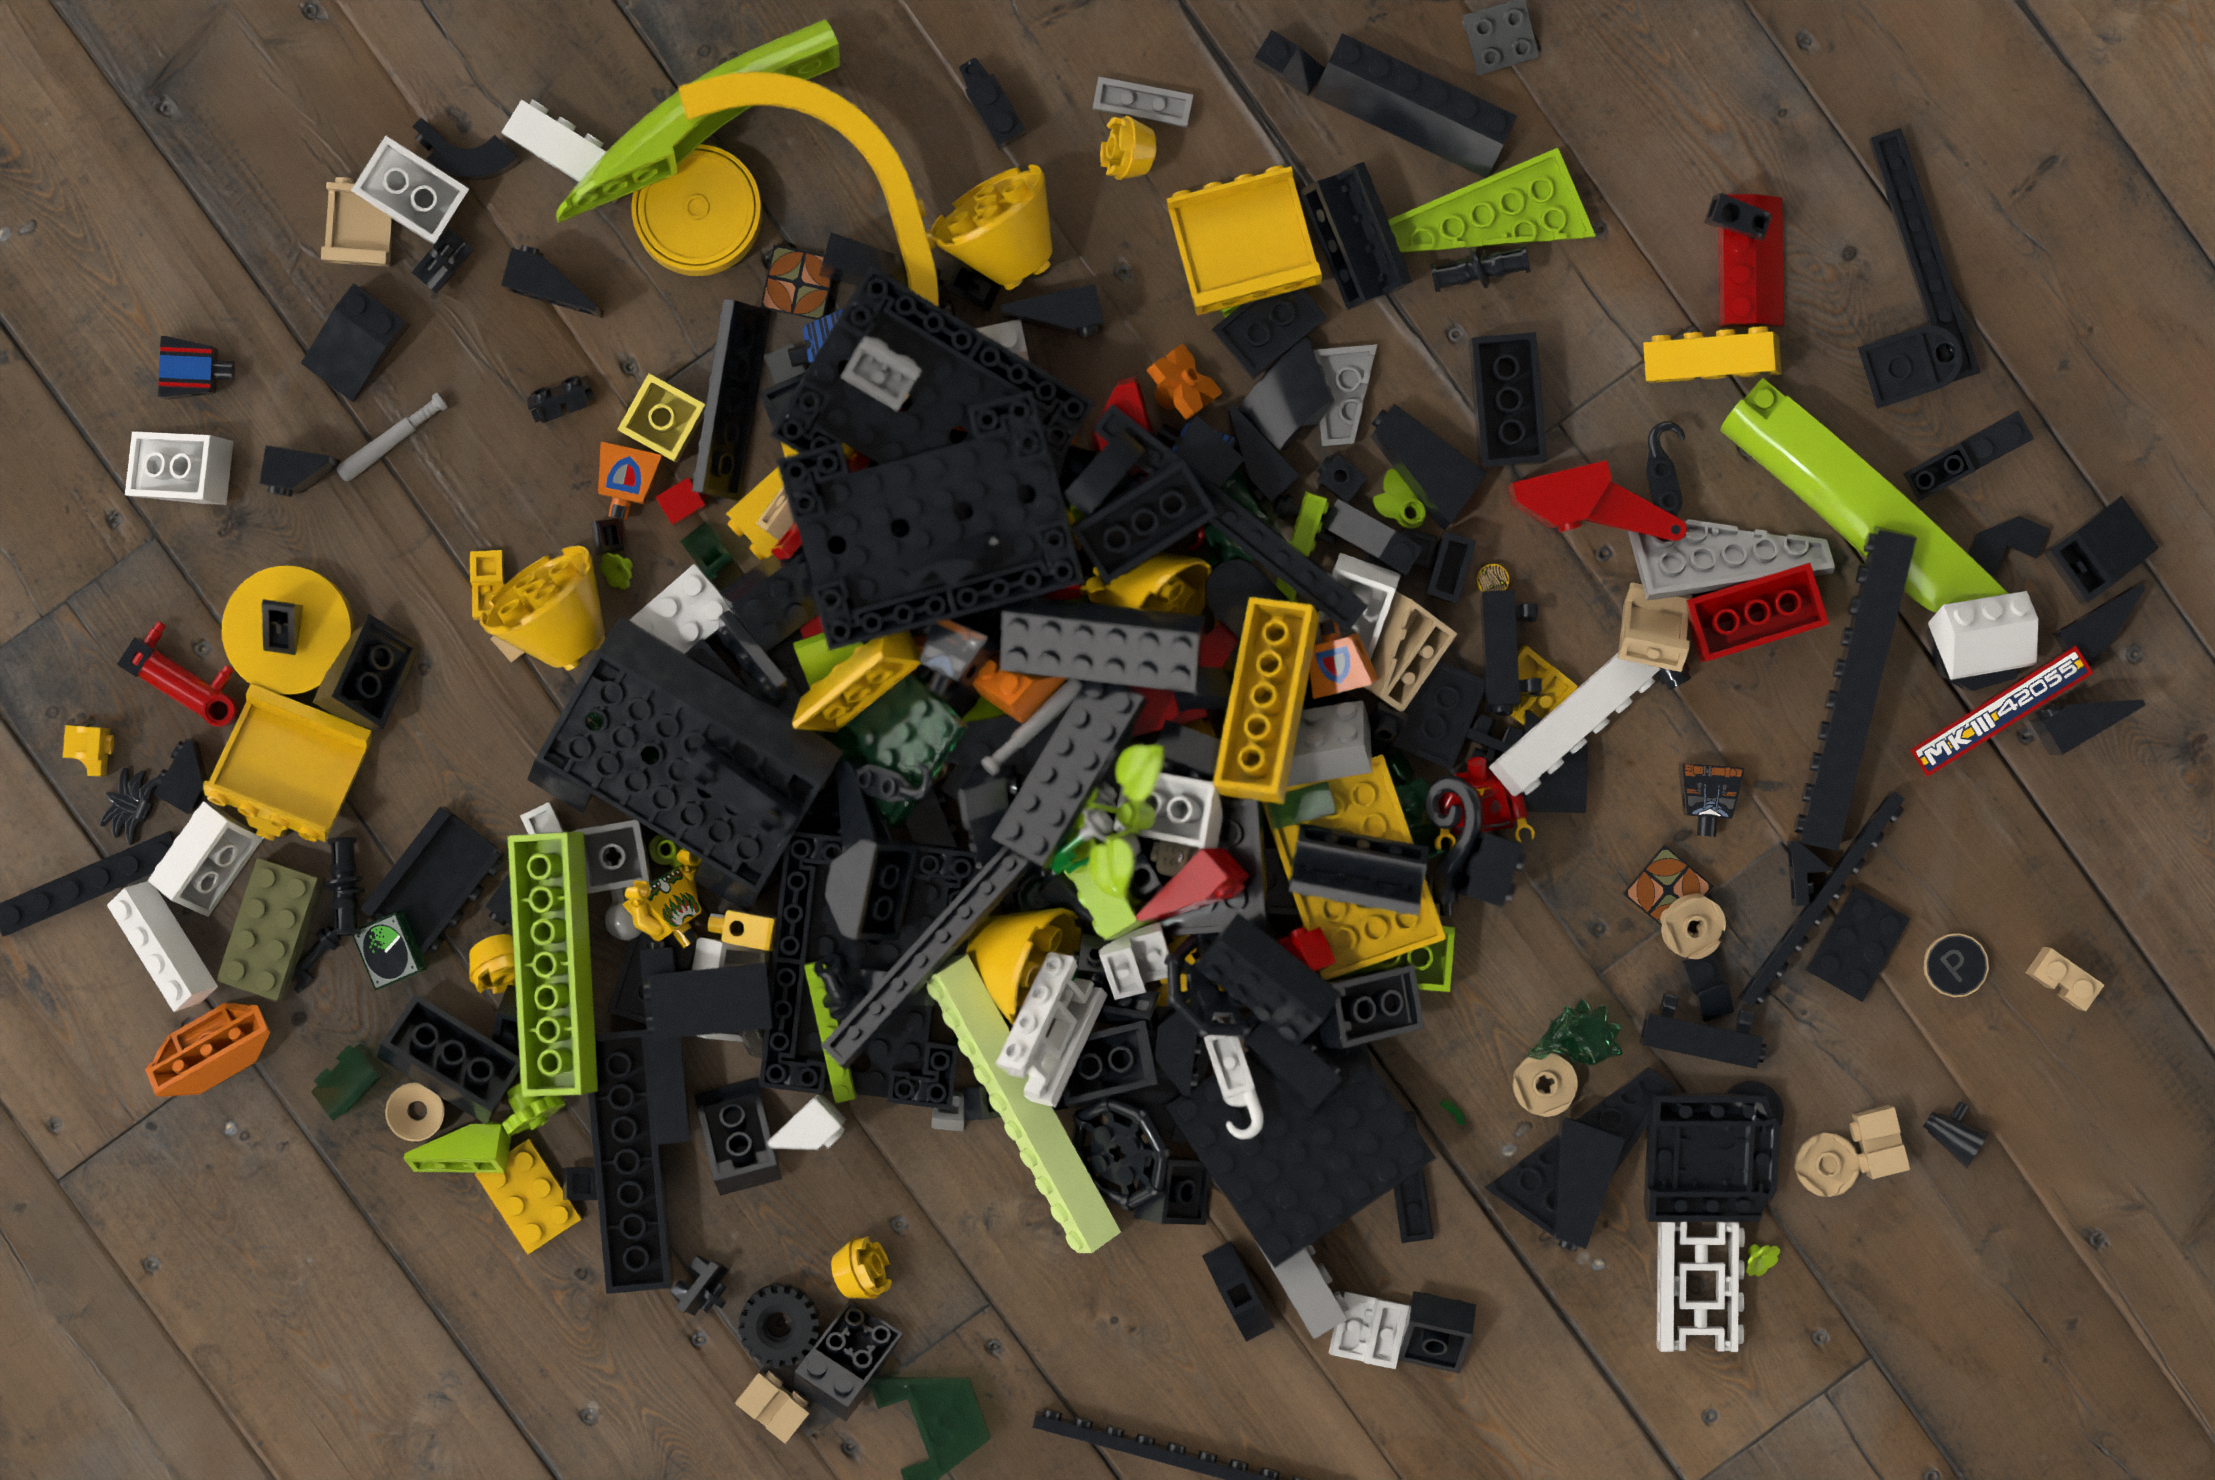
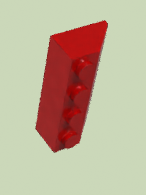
M1725 194L1772 214V218L1764 241L1755 240L1718 227L1719 327L1784 326L1782 197L1760 194Z
M1811 563L1686 600L1690 630L1700 663L1829 625Z

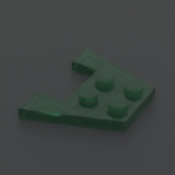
M877 1377L871 1386L878 1409L908 1399L929 1459L903 1467L900 1470L903 1480H938L992 1438L970 1377Z

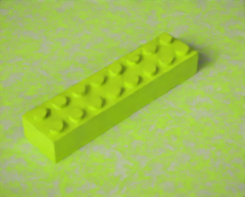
M584 832L508 836L522 1097L578 1095L597 1092Z

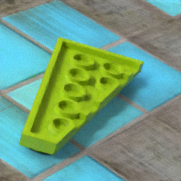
M1558 148L1388 220L1401 253L1596 237Z

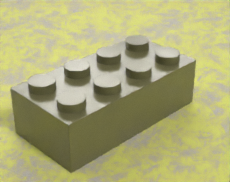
M256 858L216 981L274 1001L286 1000L296 964L299 962L326 878L268 858Z

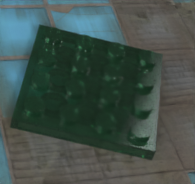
M913 670L837 732L825 731L823 737L845 750L838 763L841 761H855L860 763L862 767L865 765H876L902 774L912 787L919 788L923 783V773L917 767V763L922 762L926 764L931 771L933 779L968 726L939 695L926 689L928 684ZM875 797L883 818L891 827H900L918 801L907 799L889 802Z

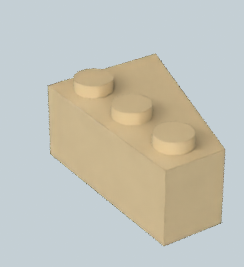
M1395 591L1371 661L1378 680L1372 685L1364 686V688L1399 712H1404L1457 633L1416 602Z

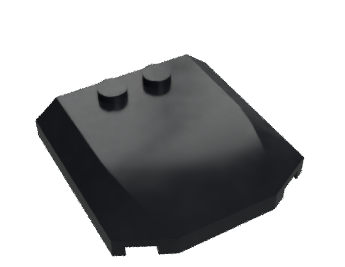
M1652 1093L1648 1105L1644 1205L1648 1222H1760L1763 1216L1761 1214L1767 1202L1772 1200L1777 1191L1780 1126L1770 1109L1767 1097L1763 1093Z

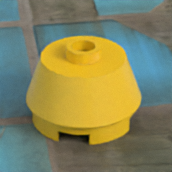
M1130 116L1123 118L1113 117L1107 124V127L1112 129L1108 141H1102L1101 167H1107L1106 175L1114 176L1117 180L1147 174L1157 151L1154 131Z
M509 934L490 936L471 948L469 952V979L471 983L475 984L479 993H482L485 989H492L493 994L505 992L508 985L516 987L513 936Z
M869 1236L864 1238L854 1237L833 1255L831 1261L833 1278L838 1289L845 1297L876 1299L881 1293L888 1291L891 1287L892 1280L886 1279L884 1266L889 1265L888 1257L879 1242L871 1243Z

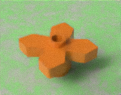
M1184 344L1177 346L1166 355V358H1160L1147 369L1148 374L1157 383L1154 396L1159 405L1167 410L1177 408L1187 420L1201 410L1203 404L1207 406L1222 394L1221 389L1212 378L1201 375L1196 371L1195 357Z

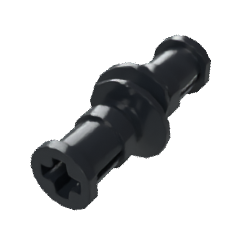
M1525 244L1520 245V249L1501 253L1498 251L1487 256L1485 249H1482L1481 257L1477 255L1474 249H1470L1469 260H1456L1455 263L1441 266L1430 264L1435 291L1441 292L1440 288L1458 284L1466 285L1480 280L1486 289L1489 287L1491 277H1504L1505 274L1526 270V273H1530Z
M356 837L327 839V844L331 845L332 864L330 865L332 880L325 882L323 889L333 892L332 910H334L335 930H332V936H355L361 934V929H358L357 926L358 900L356 894L365 892V888L357 887L355 884L363 880V877H355L357 872L356 863H354Z
M831 954L818 960L813 966V970L816 976L820 977L824 983V989L827 994L823 998V1005L829 1009L830 1018L840 1020L842 1023L865 998V993L860 986L850 983L841 968L842 961L840 957Z

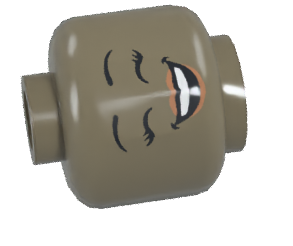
M1161 840L1160 843L1154 842L1151 861L1156 862V868L1160 874L1174 877L1201 849L1196 846Z

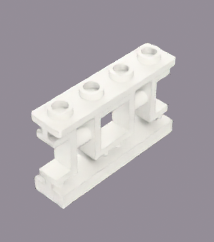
M1054 952L1047 953L996 1063L1000 1068L1006 1069L1007 1073L1011 1076L1025 1079L1027 1074H1029L1030 1077L1024 1088V1096L1031 1102L1052 1107L1057 1106L1108 995L1102 988L1093 987L1094 983L1092 981L1075 978L1074 982L1071 980L1078 966L1073 956ZM1053 1018H1055L1056 1021H1055V1023H1054V1025H1053V1028H1052V1030H1051V1032H1050V1034H1049V1036H1048V1038H1047L1045 1035H1046V1033H1047V1031H1048V1029H1049V1026H1050V1024H1051Z
M1658 1222L1657 1348L1660 1352L1686 1351V1335H1715V1349L1717 1351L1738 1352V1344H1743L1744 1328L1742 1324H1738V1312H1743L1744 1294L1739 1292V1279H1744V1261L1739 1260V1247H1744L1745 1233L1744 1228H1739V1222H1716V1236H1687V1222ZM1675 1231H1678L1679 1244L1695 1245V1262H1677V1275H1674ZM1725 1232H1728V1275H1725V1264L1723 1262H1708V1245H1725ZM1686 1270L1716 1271V1301L1686 1300ZM1674 1296H1677V1307L1679 1309H1694V1326H1677V1339H1674ZM1725 1296H1728L1727 1340H1724L1725 1329L1722 1326H1707V1309H1725Z

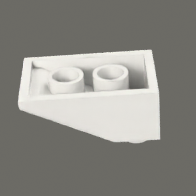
M385 136L351 191L420 237L435 244L469 188Z
M132 432L125 495L199 504L226 505L234 441L211 435Z
M1340 553L1332 576L1368 604V608L1348 632L1339 626L1341 636L1357 632L1371 660L1401 574ZM1319 610V622L1331 619ZM1319 626L1317 628L1315 642L1322 641Z

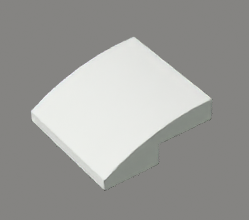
M1160 922L1129 932L1099 950V956L1115 1000L1145 993V983L1168 978L1167 965L1164 963L1166 955L1170 954Z
M1342 1290L1341 1295L1349 1310L1344 1312L1347 1320L1334 1327L1329 1354L1396 1369L1409 1306Z

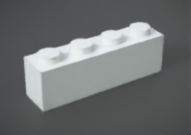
M521 100L501 133L509 140L580 182L586 173L606 153V151L601 149L604 143L588 133L585 138L574 132L576 126L562 117H559L556 121L547 116L546 114L549 110L540 103L532 100L528 104Z
M149 881L125 887L107 904L173 1012L200 1004L218 987L157 888Z

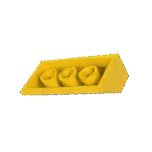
M905 630L875 638L867 644L859 646L854 650V655L845 662L834 666L832 672L827 677L812 684L811 690L800 698L792 722L794 729L837 732L921 664V654L910 631Z

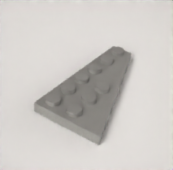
M1690 519L1685 522L1687 526L1686 535L1678 541H1670L1628 531L1647 601L1717 591L1806 563H1811L1814 576L1832 574L1835 569L1827 539L1788 534L1785 537L1767 534L1766 530L1744 531L1738 530V526Z

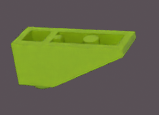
M489 1121L487 1125L484 1123L470 1124L406 1152L404 1160L414 1172L505 1173L511 1136H508L502 1124L495 1121Z

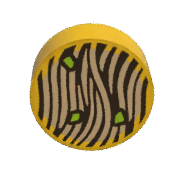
M1488 564L1482 567L1477 574V587L1481 592L1504 591L1509 585V575L1501 565Z

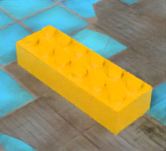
M1249 597L1213 786L1220 795L1284 804L1320 617L1313 605Z

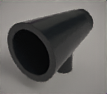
M1052 870L1039 886L1036 895L1061 908L1073 911L1076 916L1086 919L1088 922L1093 920L1089 909L1085 908L1078 899L1077 892L1079 890L1074 881L1070 880L1064 871L1057 875Z
M1958 1101L1949 1116L1932 1111L1923 1127L1967 1169L1990 1132L1962 1122V1119L1969 1110V1106Z

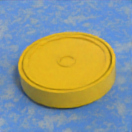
M700 144L677 166L678 174L633 192L631 207L635 230L648 254L665 268L688 276H708L734 266L750 251L759 235L762 224L763 210L760 193L747 167L738 158L723 149Z
M275 566L253 574L234 591L223 614L221 631L226 655L231 665L243 679L250 684L277 694L298 695L314 691L320 687L325 674L354 633L355 626L347 599L332 581L306 568ZM263 599L303 605L295 655L263 651Z

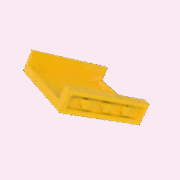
M1282 165L1268 168L1264 174L1253 176V174H1243L1236 177L1233 182L1225 184L1212 182L1205 185L1202 190L1190 192V190L1178 191L1172 195V198L1167 199L1168 212L1197 316L1322 284L1320 266L1316 262L1293 179L1292 166L1286 168Z
M250 684L246 693L244 708L210 780H205L203 784L204 795L208 796V800L216 805L225 806L228 804L238 808V811L247 817L256 818V816L264 818L275 828L295 830L299 832L298 834L308 841L316 842L318 839L326 842L372 742L371 730L257 685Z

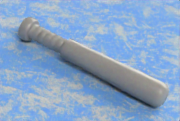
M436 392L432 395V400L424 405L423 408H420L419 411H416L415 414L408 418H403L339 464L337 467L338 474L344 481H351L416 431L415 428L422 424L423 421H426L427 418H430L439 410L445 411L449 407L448 404Z
M1070 678L1011 735L1012 738L997 753L993 754L992 757L987 756L982 760L983 767L991 775H996L1000 771L999 766L1017 751L1018 748H1023L1072 704L1083 686L1082 681Z

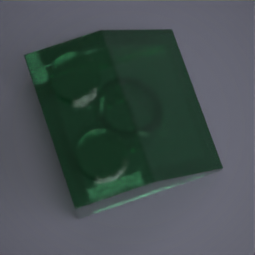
M362 1044L356 1045L354 1048L348 1045L336 1057L340 1063L332 1071L326 1068L313 1081L317 1086L311 1092L333 1121L344 1117L389 1071Z

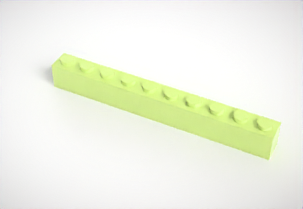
M968 954L952 956L927 981V990L931 997L939 1003L943 1011L942 1015L945 1023L954 1030L959 1039L958 1045L960 1050L969 1057L974 1066L975 1077L985 1086L989 1093L991 1106L1000 1113L1004 1120L1006 1133L1011 1139L1015 1140L1019 1147L1021 1160L1034 1174L1038 1190L1049 1201L1053 1217L1064 1228L1068 1244L1077 1253H1093L1121 1233L1052 1106L1031 1102L1024 1096V1088L1030 1077L1029 1074H1027L1025 1079L1011 1076L1007 1073L1006 1069H1002L996 1064L1009 1037L1010 1030Z

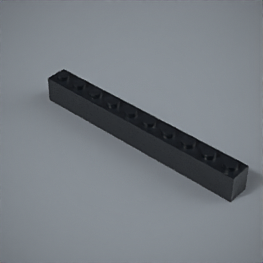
M1875 526L1873 533L1868 532L1866 536L1864 551L1868 552L1865 565L1860 564L1857 571L1856 583H1859L1860 586L1857 596L1852 595L1849 603L1848 614L1852 615L1850 626L1844 627L1840 645L1844 646L1842 658H1837L1834 664L1832 676L1836 677L1834 690L1829 689L1826 696L1825 708L1829 710L1826 721L1821 720L1819 724L1817 739L1821 740L1818 752H1813L1811 756L1809 770L1813 771L1811 782L1805 783L1801 798V801L1805 802L1803 814H1797L1794 824V832L1798 833L1797 838L1800 843L1839 851L1917 537L1913 534Z

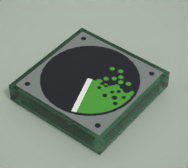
M403 909L358 928L361 929V934L352 936L375 991L427 970Z

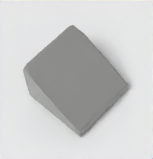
M954 1091L952 1110L933 1108L932 1128L963 1131L965 1120L963 1092Z

